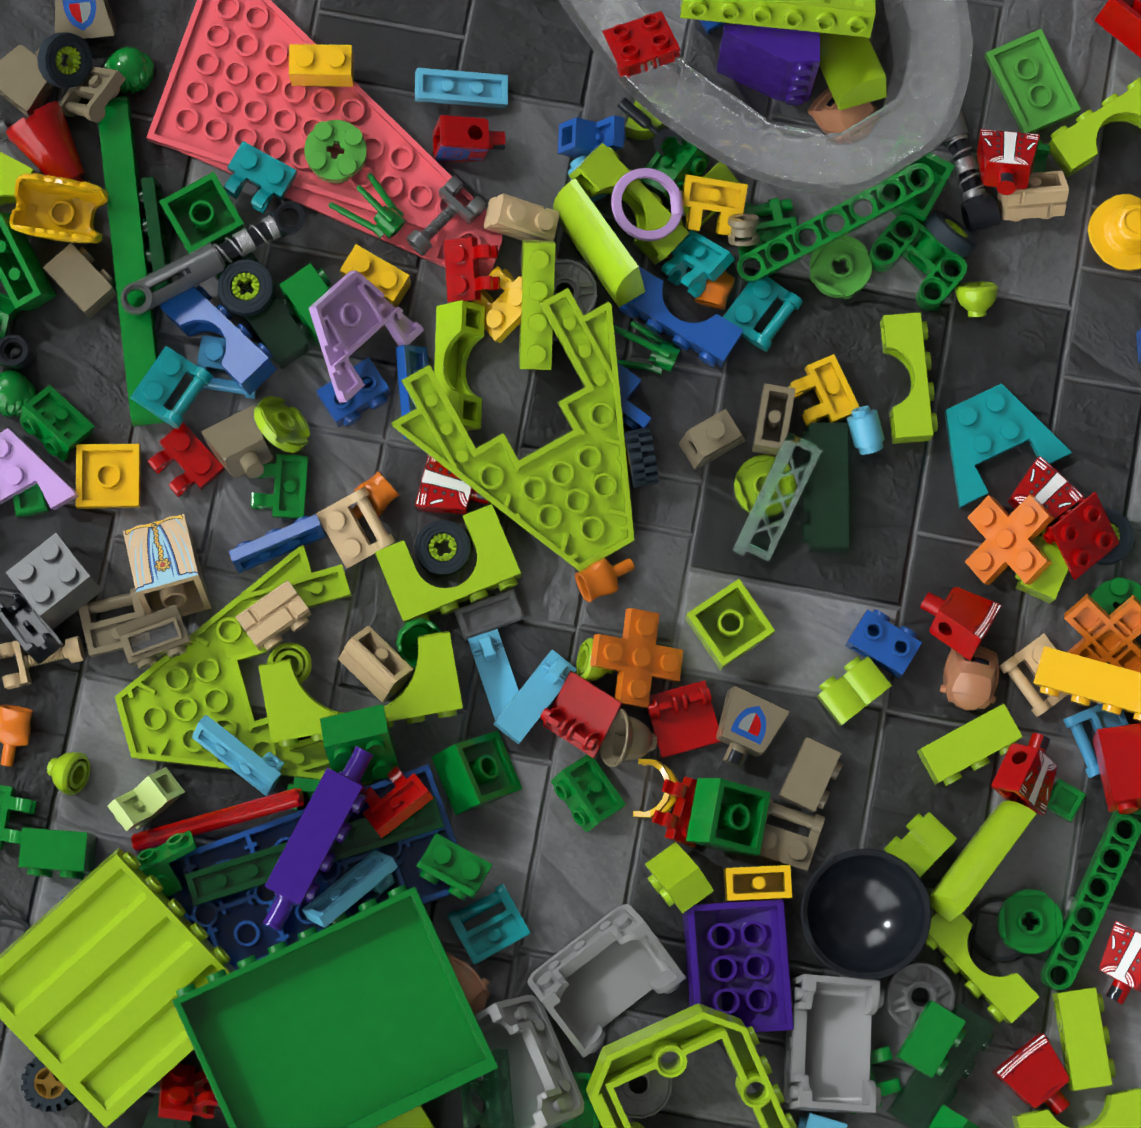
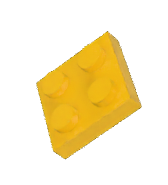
M77 444L76 492L79 497L76 498V508H141V445Z

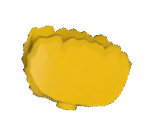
M24 173L17 178L15 183L14 196L17 203L16 208L12 210L9 223L11 229L34 237L71 243H99L102 240L103 234L94 230V216L97 208L108 203L109 194L100 186L88 182L38 173Z

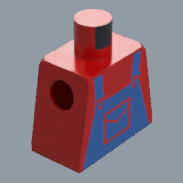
M440 115L432 133L433 158L438 163L483 161L489 149H505V131H489V121L486 118Z

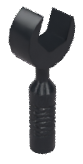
M626 97L617 105L619 109L643 129H649L655 134L654 145L659 154L665 156L660 147L665 137H676L682 146L680 133L672 127L657 129L652 124L651 119Z

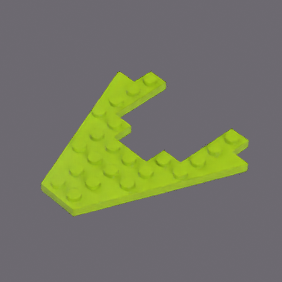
M566 288L539 304L584 385V388L557 402L572 428L570 432L520 460L515 455L504 433L475 448L430 365L401 380L416 409L392 421L391 425L576 570L581 571L592 563L633 542L634 530L612 305L610 302H606L583 315L569 288Z
M304 545L299 546L189 635L193 645L186 647L187 652L169 658L168 654H166L114 696L131 758L232 770L192 738L198 722L207 715L261 758L268 752H271L283 761L284 765L280 770L281 776L321 780L326 769H331L323 740L312 741L311 738L300 740L298 744L280 747L279 741L272 742L268 718L255 721L239 662L267 654L269 651L266 648L258 650L236 619V616L287 580L308 609L350 597L352 595L343 565L312 573ZM373 781L364 782L362 785H372Z

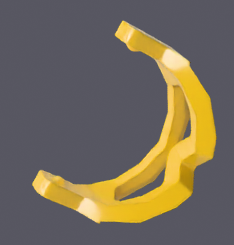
M638 759V764L652 765L661 772L664 781L668 779L675 783L676 781L679 782L673 771L662 764V762L652 759ZM664 793L662 800L656 807L647 812H642L641 810L633 811V817L653 818L655 810L664 813L669 812L675 806L677 797Z

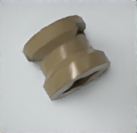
M753 214L729 216L728 225L731 227V234L728 236V243L735 246L758 244L760 239L759 234L756 233V227L759 224V216Z

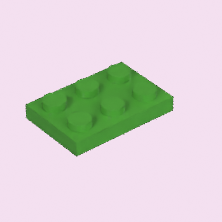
M1042 29L985 53L984 57L1021 133L1033 134L1077 115L1081 111Z

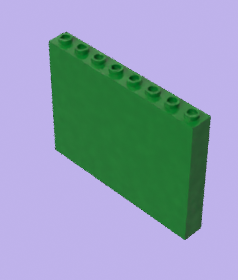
M405 884L387 892L389 899L379 904L374 898L357 906L360 912L349 918L346 912H344L331 922L329 927L319 932L314 926L297 934L300 941L288 946L284 940L267 948L270 955L257 960L254 954L237 962L238 970L227 974L225 969H222L206 977L209 982L208 984L196 989L195 984L192 983L176 991L178 998L172 1000L229 1128H375L498 1068L415 887L409 890Z

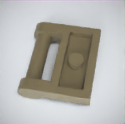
M92 66L85 82L77 87L69 88L60 100L59 105L62 106L66 117L78 115L86 117L89 121L99 122L105 116L104 107L118 95L120 86L126 78L118 70ZM81 98L90 99L87 105L78 103Z
M135 588L130 589V593L90 603L87 602L79 609L89 656L95 657L123 650L115 626L146 615ZM129 605L134 607L135 612L97 622L92 621L93 614ZM151 631L130 638L132 647L153 642Z
M770 798L766 821L768 816L772 815L810 828L808 837L765 823L760 856L807 872L825 816L819 814L812 816L773 803L774 799Z

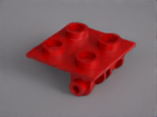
M662 11L648 14L602 31L617 63L616 67L620 77L626 76L630 78V76L642 73L641 64L644 71L647 72V62L651 61L653 68L656 69V59L659 66L673 63L675 58L680 57L679 51L681 49Z
M1093 492L1086 499H1081L1079 505L1072 510L1066 511L1065 515H1061L1058 519L1059 521L1053 526H1048L1043 534V538L1048 544H1057L1074 580L1120 544L1096 492Z
M570 671L551 710L545 708L540 718L544 720L543 726L592 758H595L622 702Z
M705 680L650 695L647 710L654 734L657 737L661 758L721 742L716 739L719 726L711 702V693L709 688H707Z

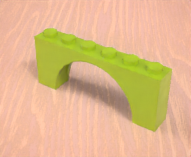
M449 631L417 636L418 658L413 676L402 693L384 706L390 727L394 726L393 721L406 719L407 724L425 721V715L438 713V718L457 715V709L463 708ZM291 659L259 664L258 668L272 742L279 741L280 747L298 744V738L311 736L312 741L323 740L320 718L344 712L328 708L314 699L300 683Z

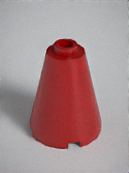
M57 101L50 102L34 110V114L26 119L24 117L6 130L5 133L8 139L44 175L83 182L81 176L85 174L62 106Z

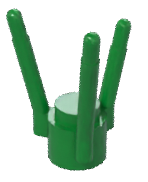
M368 173L367 177L387 206L383 207L361 185L357 186V190L378 211L373 219L377 223L376 225L333 202L329 203L331 209L373 231L380 239L384 235L391 239L406 223V220L402 217L404 213L395 206L372 173Z
M635 321L631 322V326L654 341L655 344L618 326H614V332L652 350L649 360L654 362V364L617 360L619 364L625 368L652 371L661 375L663 369L671 372L680 349L673 347V343L663 340Z

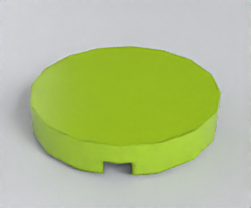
M275 396L264 397L254 409V419L258 429L277 448L291 453L300 451L307 445V438L310 436V429L306 419L296 407L291 406L289 408L283 404L285 402L284 399Z
M767 454L754 456L744 462L736 473L734 482L735 498L740 506L751 515L762 518L777 516L785 511L794 500L797 488L795 474L790 466L783 460Z

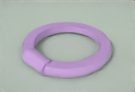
M652 168L634 169L623 175L614 187L611 206L615 220L628 235L636 239L656 241L665 238L676 229L684 215L682 191L679 190L669 176L659 170ZM641 178L652 179L660 183L668 191L671 203V217L664 227L658 230L646 231L635 227L628 221L624 215L621 200L622 194L630 182Z

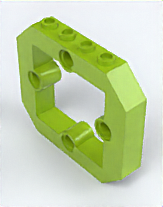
M699 1003L602 1047L586 1088L602 1128H645L638 1122L628 1121L614 1088L654 1069L664 1077H677L686 1069L687 1054L721 1039L737 1074L735 1081L736 1090L743 1102L752 1108L760 1128L797 1127L790 1112L784 1114L780 1106L781 1103L785 1102V1099L778 1084L771 1085L767 1075L773 1072L765 1055L759 1057L755 1046L760 1044L753 1027L746 1028L740 1018ZM672 1051L676 1053V1057L672 1062H661V1058L666 1052ZM751 1083H761V1087L757 1092L747 1093V1088Z

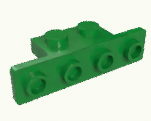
M187 831L174 834L166 843L156 848H148L137 856L141 864L139 869L147 877L152 875L163 886L161 892L166 897L183 889L170 862L197 848L192 832Z

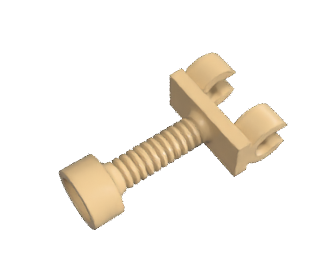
M79 636L65 639V645L41 664H38L30 655H26L25 650L17 640L0 644V659L16 656L19 673L2 677L4 688H7V690L32 684L29 673L30 666L33 667L54 662L55 660L58 661L61 658L69 659L71 663L85 660L84 649Z

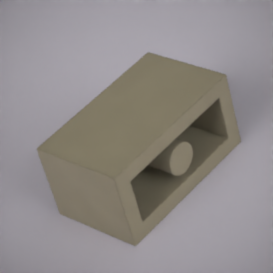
M70 243L47 263L43 269L74 304L91 319L117 295L112 287L116 282L104 269L98 272L92 266L95 260L83 247L77 250Z
M764 384L751 452L783 456L786 449L795 388Z
M806 737L778 798L810 813H814L817 807L823 809L830 794L829 791L825 790L830 778L836 780L843 766V763L838 761L841 753Z

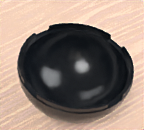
M854 849L832 857L813 874L806 886L801 902V923L810 948L829 968L851 978L878 979L902 970L922 950L931 926V904L922 880L902 859L881 850Z

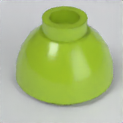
M965 282L955 287V295L960 305L968 310L969 317L986 316V310L995 302L999 287L993 282Z
M588 638L582 643L576 661L577 675L588 682L598 680L606 673H613V670L590 666L593 638Z
M283 643L277 646L270 653L267 663L291 659L295 673L302 684L310 675L312 661L308 651L296 643Z
M82 752L65 753L59 758L54 757L50 760L47 766V773L49 776H52L53 783L62 793L68 796L76 795L84 788L89 779V758Z

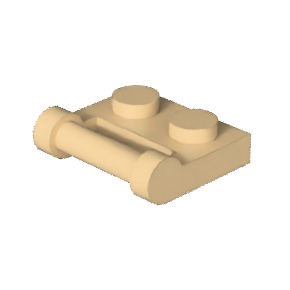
M366 487L355 491L316 513L346 569L373 555L376 551L396 542L392 534L388 535L367 496L370 494ZM355 502L377 539L373 544L370 543L350 507Z
M1045 633L999 666L1004 674L1008 673L1032 705L1033 709L1031 711L1036 717L1067 696V694L1059 693L1058 698L1049 696L1043 701L1017 666V664L1023 661L1032 674L1036 675L1044 646L1056 649Z

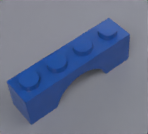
M639 267L646 292L619 307V310L631 318L638 316L646 321L645 325L651 331L660 335L662 332L673 338L672 342L685 351H688L690 348L700 354L698 358L711 367L718 365L722 368L741 339L743 329L718 314L698 323L684 322L676 318L668 311L663 301L662 288L664 281Z
M202 286L192 287L162 303L160 307L167 317L188 337L198 333L212 332L225 338L226 352L221 366L229 377L249 396L277 370L270 360L273 357L272 353L262 343L256 346L250 340L253 336L242 324L235 326L230 322L233 317L222 305L219 304L217 307L209 302L212 297Z

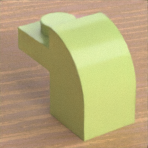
M167 767L148 775L132 791L115 798L108 805V808L127 832L134 827L138 829L153 820L171 806L185 791Z

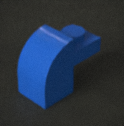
M613 115L594 122L575 117L559 124L558 154L572 158H578L582 155L588 156L602 143L616 152V150L623 148L626 136L624 130L625 118Z
M617 362L623 426L630 431L648 428L652 418L629 402L640 388L641 379Z

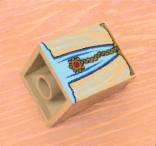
M184 514L169 516L164 520L146 525H137L132 529L123 531L135 590L146 615L175 604L180 609L182 616L212 608L193 536Z

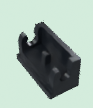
M13 594L12 597L15 600L13 606L7 608L6 605L0 603V618L23 649L38 664H41L64 644L55 632L39 617L28 601L20 594Z

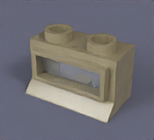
M176 604L115 626L128 663L132 667L137 665L138 669L157 663L155 658L168 654L169 658L187 652L186 647L193 645L182 613Z

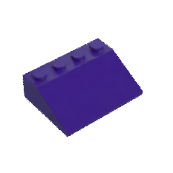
M724 25L717 61L718 73L777 101H786L788 105H800L804 101H809L820 64L819 32L752 25Z
M783 899L699 904L684 912L683 927L689 1007L699 1003L738 1017L743 1021L746 1028L752 1026L755 1033L794 1030Z

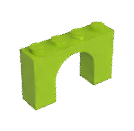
M492 504L463 515V521L477 553V563L471 576L458 586L439 588L423 580L415 568L404 540L375 552L404 625L406 622L416 618L430 620L429 616L437 612H441L442 615L452 613L454 610L459 609V603L469 599L471 603H475L489 596L488 591L498 587L500 591H504L518 584L517 579L521 578V572Z

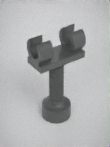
M456 175L450 178L444 187L439 190V197L448 207L424 231L415 229L406 237L409 245L421 256H424L432 248L431 238L455 214H458L470 225L486 208V203L479 196L475 197L466 208L454 198L464 187L462 185L464 182Z

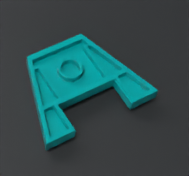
M1002 383L944 412L959 508L989 493L975 466L1029 441L1037 458L1041 456L1050 465L1072 454Z

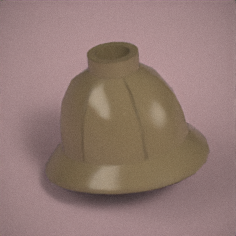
M620 708L599 752L607 766L616 767L623 761H634L645 756L648 751L652 752L657 745V737L654 733L650 732L643 722L628 716Z

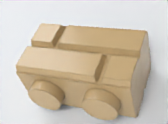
M1063 171L1032 173L1028 188L1016 189L1011 195H1002L998 192L997 204L1002 219L1017 222L1028 218L1050 219L1054 216H1065L1069 187Z
M503 193L489 200L484 229L521 241H553L559 212L549 208L544 209L543 206Z
M287 580L237 615L236 619L259 651L263 648L270 651L283 641L281 636L292 629L293 632H297L309 623L307 617L312 614Z
M370 626L365 627L347 642L338 658L382 703L400 691L414 670Z

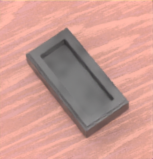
M514 589L454 610L465 641L469 638L525 620Z

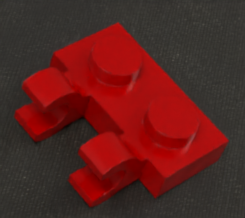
M474 237L444 240L447 303L461 300L467 302L481 301L480 291L500 289V277H480L479 260L498 258V245H478L477 238Z
M184 422L178 429L174 428L159 441L164 450L156 453L148 460L149 466L157 475L164 471L173 461L182 468L184 473L174 478L168 484L178 498L194 484L202 490L225 470L223 465Z
M397 766L387 773V776L396 786L388 794L380 799L371 786L363 793L367 797L366 802L370 806L363 814L381 838L434 798L415 773L406 779Z
M684 777L682 783L677 781L675 783L665 779L661 791L677 797L672 814L655 810L651 822L667 828L665 838L695 848L696 844L686 841L697 780Z
M177 1064L160 1079L158 1117L190 1122L192 1115L205 1119L214 1118V1110L218 1101L204 1070L195 1073V1066ZM194 1092L201 1093L198 1096H194Z

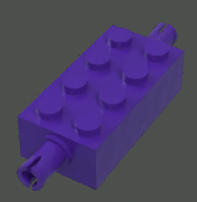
M355 746V750L343 772L339 771L336 773L329 768L326 769L264 886L274 891V895L277 897L262 923L277 931H282V927L294 905L298 907V905H305L306 901L312 902L321 887L317 883L321 872L328 873L337 855L333 854L332 851L337 842L342 844L345 842L352 826L347 824L353 812L359 814L367 800V797L363 794L365 788L361 786L362 782L360 780L374 755Z

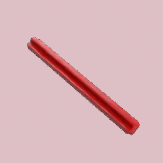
M294 788L135 833L131 836L132 847L136 851H143L166 843L171 836L177 833L191 831L193 836L299 807L305 803L304 794L301 789Z

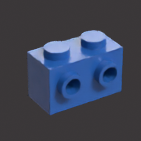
M369 357L354 366L365 386L347 402L339 403L332 381L316 390L318 398L338 428L342 425L346 427L353 425L361 419V413L370 407L372 410L378 409L388 401L387 397L391 395L388 385Z
M867 609L845 646L864 658L869 656L874 664L900 678L922 642L916 639L918 635L905 626H901L899 629L889 623L890 617L876 609L871 612Z

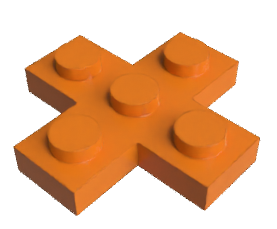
M988 495L967 517L986 540L970 555L965 563L984 584L990 585L1009 565L1025 584L1031 585L1052 564L1033 540L1048 526L1054 517L1035 496L1029 495L1009 515L994 497Z
M1088 594L1064 613V619L1083 637L1067 651L1068 653L1104 663L1109 662L1111 665L1141 673V645L1135 640L1141 634V602L1134 595L1110 615Z
M628 608L625 612L622 638L603 634H595L593 637L590 666L618 671L615 699L622 702L623 705L648 708L652 678L672 682L680 681L684 650L656 645L660 613Z

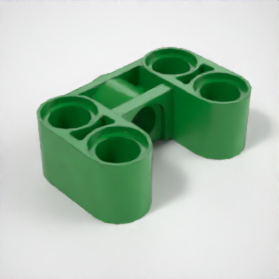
M906 214L897 216L873 243L868 254L872 269L877 272L889 271L902 256L923 272L927 277L923 280L916 293V302L925 311L937 310L955 290V287L960 284L967 272V264L963 257L945 247L927 228L914 217ZM900 226L906 227L910 231L911 236L906 238L900 237L895 229ZM880 249L887 250L891 255V259L886 261L879 259L876 251ZM948 265L953 266L958 270L959 274L956 277H950L946 275L943 268ZM928 288L936 290L939 298L937 300L928 299L924 295V290Z

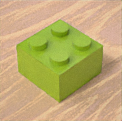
M737 579L707 599L685 616V620L720 671L773 636L775 632L740 579Z

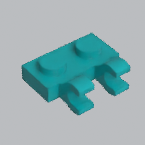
M242 141L227 166L228 171L234 174L229 177L224 189L227 195L237 199L247 181L258 186L261 189L256 192L251 204L253 209L264 214L274 196L281 200L284 198L298 173L292 167Z
M689 230V234L671 252L673 258L662 266L661 271L669 276L667 280L675 286L682 283L689 288L687 292L690 295L698 298L705 290L707 279L715 282L735 259L728 250L697 232ZM687 268H692V270L686 274Z

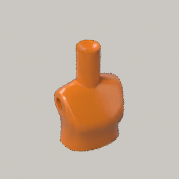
M725 270L715 282L707 279L704 292L698 298H695L694 301L708 307L725 310L735 278Z
M379 471L354 490L355 492L366 487L370 494L367 497L378 517L384 513L391 501L400 496ZM357 504L351 508L357 520L363 516Z
M606 558L592 563L586 569L576 572L575 580L585 601L591 603L600 596L618 591V577L634 570L635 566L630 558L614 566Z
M0 705V743L4 744L1 765L13 766L16 747L29 744L33 710L14 705Z

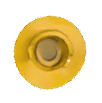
M1131 194L1115 195L1104 201L1095 209L1088 225L1089 240L1094 250L1105 263L1115 269L1125 271L1141 269V199Z

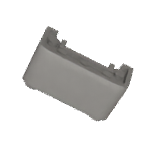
M624 904L612 910L538 967L530 975L527 983L584 1058L602 1047L605 1038V1032L602 1029L604 1026L652 989L658 994L672 993L686 977L642 917L630 905Z
M803 974L790 980L794 1030H786L783 1087L785 1109L876 1113V1107H879L881 1101V1091L879 1087H876L875 1082L870 1080L872 1015L877 1012L878 1008H882L884 1003V991L880 988V980Z
M524 995L496 1002L474 1015L498 1066L497 1069L481 1076L499 1117L490 1122L487 1128H555L583 1113L584 1101L547 1013L542 1003L535 996Z

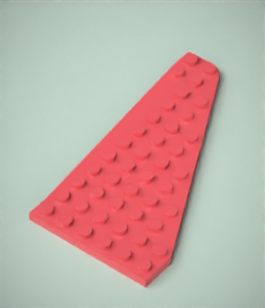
M271 0L196 1L147 134L148 142L179 151L233 175L234 173L228 171L227 166L242 141L297 170L298 174L284 198L380 239L373 231L329 207V203L333 202L376 225L377 223L373 219L378 211L357 190V186L361 185L383 207L387 206L367 177L368 173H372L395 206L404 213L402 217L406 220L404 226L395 236L389 239L384 235L380 240L444 268V240L474 237L477 238L478 245H498L499 255L502 247V234L484 229L486 209L470 225L458 214H455L431 238L432 248L424 256L418 254L409 245L406 237L415 229L424 231L448 207L439 197V190L444 187L452 176L355 81L354 87L292 86L289 77V44L315 43ZM329 120L346 121L358 128L363 135L367 147L366 163L363 169L358 174L356 173L353 177L348 178V181L343 183L325 182L319 179L308 166L304 154L305 142L309 133L319 122H327ZM337 144L328 149L333 159H337L338 154H344L345 151L340 149V145ZM464 188L454 197L465 208L474 199ZM497 258L479 260L480 277L489 276L494 270Z

